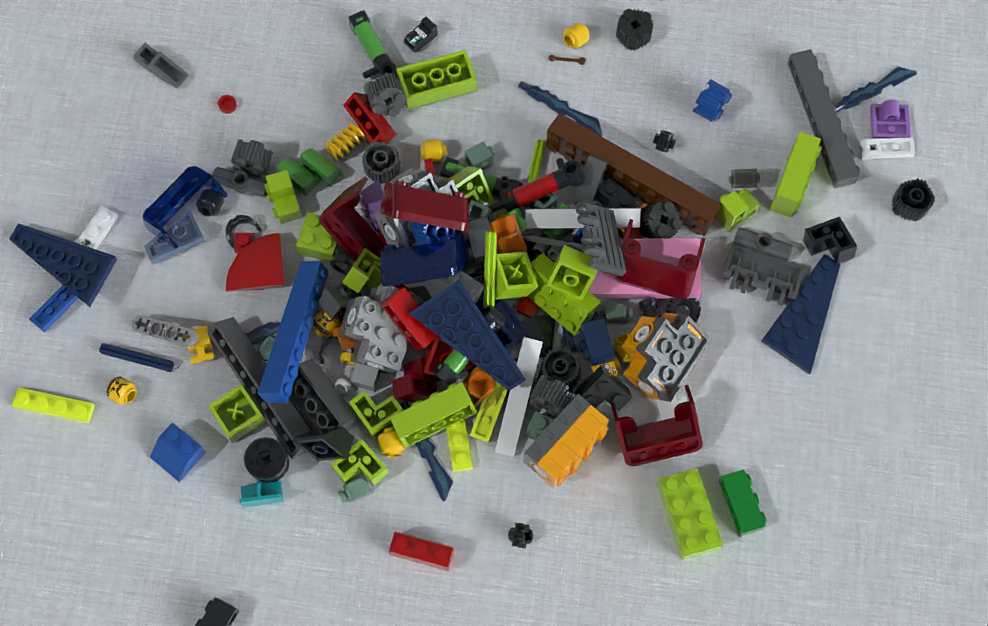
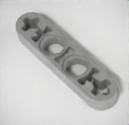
M142 315L136 316L132 321L133 330L144 335L187 347L194 346L198 341L197 332L187 327ZM145 323L148 324V326L146 328L140 326V324ZM157 324H159L160 330L158 333L155 334L154 328ZM175 328L176 333L174 337L170 338L169 332ZM182 334L188 335V336L190 335V338H189V339L182 338Z

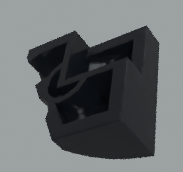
M549 314L521 321L526 338L543 342L539 358L546 356L545 354H548L549 350L552 351L556 320Z

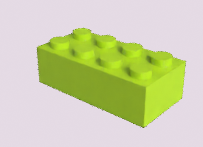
M466 50L396 68L398 80L401 81L407 99L405 103L408 110L477 91V79Z
M801 131L799 132L769 210L791 217L793 212L798 211L805 196L804 192L809 185L810 175L815 168V161L822 148L819 146L820 138Z
M542 253L531 262L539 287L527 297L571 334L576 336L581 331V324L590 322L601 301L589 291H587L583 300H579L546 286L554 262Z
M463 382L451 384L443 392L438 391L431 394L430 398L425 401L419 400L413 403L412 407L406 410L396 411L390 419L399 439L407 448L476 414L477 411Z
M698 468L659 478L656 483L681 560L721 549L723 542Z

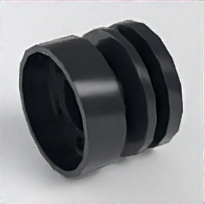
M258 438L250 443L245 450V467L258 481L263 483L277 482L288 471L290 463L288 453L281 443L273 438ZM270 457L273 463L266 466L263 461L268 460Z

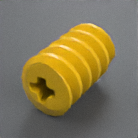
M349 123L347 125L348 128L344 127L342 133L338 132L336 137L333 136L331 138V142H325L327 151L336 161H338L337 156L344 158L343 151L348 154L350 153L349 146L352 149L356 148L354 142L360 145L359 138L367 139L357 125Z

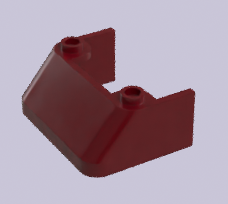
M365 176L344 190L322 212L319 221L354 262L364 248L386 262L402 252V250L389 247L383 233L381 232L377 235L355 210L354 207L360 202L359 194L368 180Z
M397 180L396 184L385 182L379 213L406 221L461 231L468 230V198L464 197V193L453 191L452 195L408 187L407 182Z
M629 219L621 248L626 273L623 276L616 275L617 280L625 285L678 299L689 297L706 238L701 239L697 255L685 254L680 258L678 266L640 256V243L630 238L633 220Z
M685 385L687 402L676 405L674 408V418L636 426L635 420L632 417L624 416L618 418L615 403H610L624 460L627 465L639 466L697 452L701 449L703 442L695 403L689 385Z

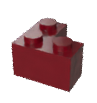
M419 358L403 364L404 376L392 380L395 400L415 403L419 400L425 401L430 398L431 394L437 392L435 375L423 373L425 359Z

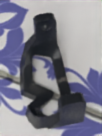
M237 215L234 219L228 221L226 239L232 248H234V243L231 241V232L237 225L249 223L254 225L258 232L262 231L255 219L247 215Z
M336 249L335 256L330 262L331 267L344 275H347L352 267L346 261L347 257L341 255ZM335 263H345L348 267L343 270Z
M337 336L327 339L321 346L319 352L321 364H324L322 356L324 348L332 341H339ZM354 347L350 348L352 354L354 352Z

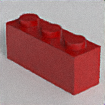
M354 92L343 104L371 143H374V141L384 142V144L386 142L389 143L396 135V132L381 114L373 112L367 94Z
M405 287L396 289L380 303L415 350L424 349L438 336L409 314L420 305L416 303L413 299V294L408 289H405Z
M394 532L389 553L391 556L449 571L454 548Z

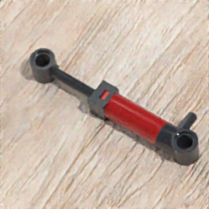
M558 158L556 163L559 170L513 189L510 186L499 191L502 201L488 207L493 210L492 213L503 208L508 213L516 208L522 211L521 206L567 186L576 187L583 184L586 175L578 161L570 160L564 164L563 159Z

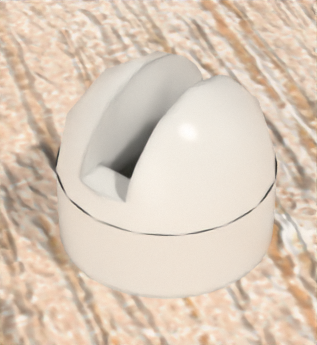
M342 377L336 381L334 386L340 394L345 395L351 388V382L349 379Z

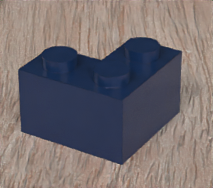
M604 319L582 323L581 331L578 332L580 340L578 341L580 352L584 353L585 360H589L590 366L613 362L614 350Z

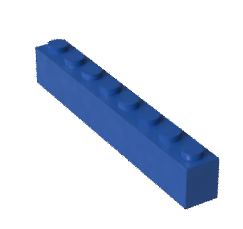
M321 261L300 262L257 392L266 403H287L292 393V386L298 374L300 361L303 359L305 345L308 343L310 329L313 327V320L318 311V301L322 296L325 282L328 279V270Z

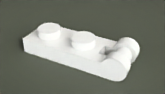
M913 138L864 139L860 141V146L863 149V160L910 158L915 155Z
M101 205L83 233L74 242L86 246L85 243L88 241L90 244L87 247L97 249L118 219V214Z

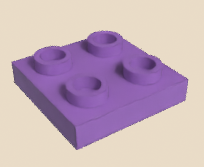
M893 99L886 100L882 104H871L872 139L911 138L908 105H899V102Z

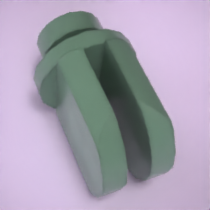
M608 303L604 308V318L608 322L623 323L626 322V317L633 319V308L627 310L624 304Z
M276 332L273 334V337L268 336L258 348L257 352L264 361L269 359L277 335Z
M356 478L343 485L344 491L339 490L337 492L342 502L346 501V498L351 502L365 496L369 487L364 479Z

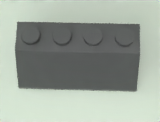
M522 234L527 250L523 252H527L530 263L542 253L555 263L564 245L583 252V248L586 246L579 242Z
M420 243L407 258L397 279L399 283L426 301L460 280L475 304L484 294V288L481 283Z
M314 359L299 364L298 374L294 380L289 400L311 431L322 428H336L337 426L344 427L349 431L359 419Z

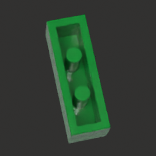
M743 469L721 476L718 481L739 537L763 530L766 527L765 523L767 521L765 514L760 512L758 507V496L752 491L750 475L746 474Z

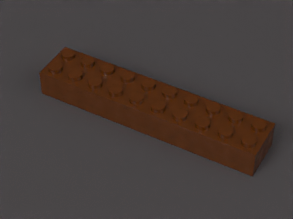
M559 113L547 130L546 146L550 151L561 154L567 161H578L582 169H584L588 156L591 153L609 160L602 180L607 181L611 178L634 198H638L646 205L659 201L672 202L675 208H677L676 211L679 212L678 215L682 221V226L685 225L690 228L693 233L705 237L714 223L721 207L720 203L565 115Z

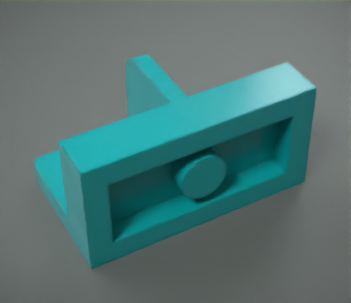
M257 481V484L241 486L242 498L239 499L240 504L243 507L282 503V482L262 483Z

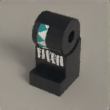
M425 16L421 23L406 35L403 41L404 44L413 52H418L438 35L437 25Z

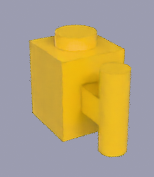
M208 326L193 328L192 330L198 334V341L194 346L187 347L191 354L197 353V355L190 357L191 364L215 359L214 352L206 353V351L214 349V342L208 334L210 331ZM185 335V338L189 339L190 335Z

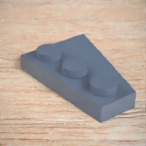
M191 210L185 213L186 216L180 221L176 220L172 223L170 229L166 232H161L144 246L152 264L205 241Z

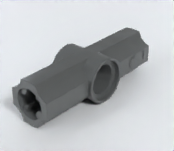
M216 167L212 173V183L235 189L238 193L242 194L250 193L264 198L267 195L264 186L267 180L249 176L244 171L235 172ZM244 180L242 184H237L239 181Z
M741 227L738 228L733 242L734 244L788 261L793 248L792 244L774 239L768 233L759 234ZM759 242H764L767 246H762Z

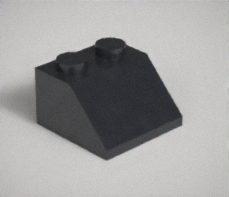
M337 426L336 428H322L309 431L294 437L292 442L317 461L348 458L354 436L347 432L346 428Z

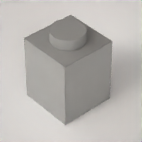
M356 363L355 368H351L349 374L352 386L375 392L380 377L379 369Z

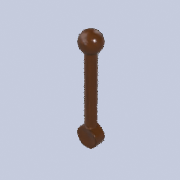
M554 55L548 57L551 62L558 60L578 62L580 65H584L586 61L584 57L579 59L555 57Z

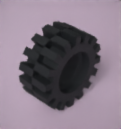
M670 298L665 312L677 314L676 307L685 305L690 310L689 316L697 322L701 314V307H699V301H695L696 298Z

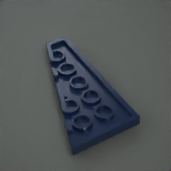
M19 223L9 238L14 245L89 308L117 261L114 255Z
M826 254L822 256L801 285L796 299L790 300L761 341L809 375L812 371L840 268V263L837 264L834 259Z

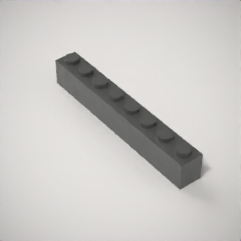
M811 49L792 53L787 64L814 136L821 139L819 146L822 147L820 152L833 187L835 189L855 184L860 176V169L855 165L853 151L849 149L847 135L842 131V123L836 115L835 104L831 102L829 97V88L824 84L822 71H819L817 57L813 55Z
M234 317L216 322L208 332L209 336L290 458L293 459L307 453L292 442L294 437L310 431L292 402L288 399L287 403H266L257 393L266 364Z

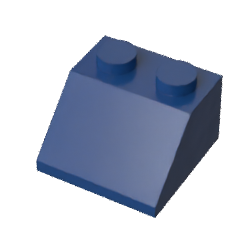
M172 422L158 437L150 458L180 482L203 457L206 451Z

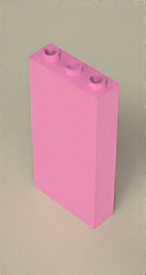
M700 238L635 239L641 245V257L678 266L679 260L683 255H697L700 246ZM620 239L621 248L624 239ZM699 261V265H698V269H697V272H696V276H695V280H694V283H693V287H692L691 294H690L689 297H687V298L700 299V296H701V263H700V261ZM597 270L596 277L588 289L597 299L674 298L622 284L617 280L615 274Z

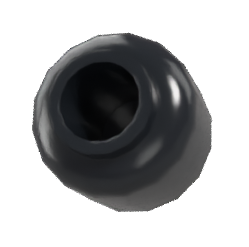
M204 189L196 201V206L202 215L207 217L214 216L219 213L224 199L218 190Z

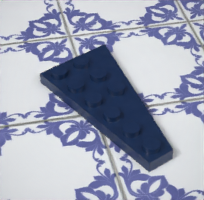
M460 280L409 313L507 390H512L526 380Z

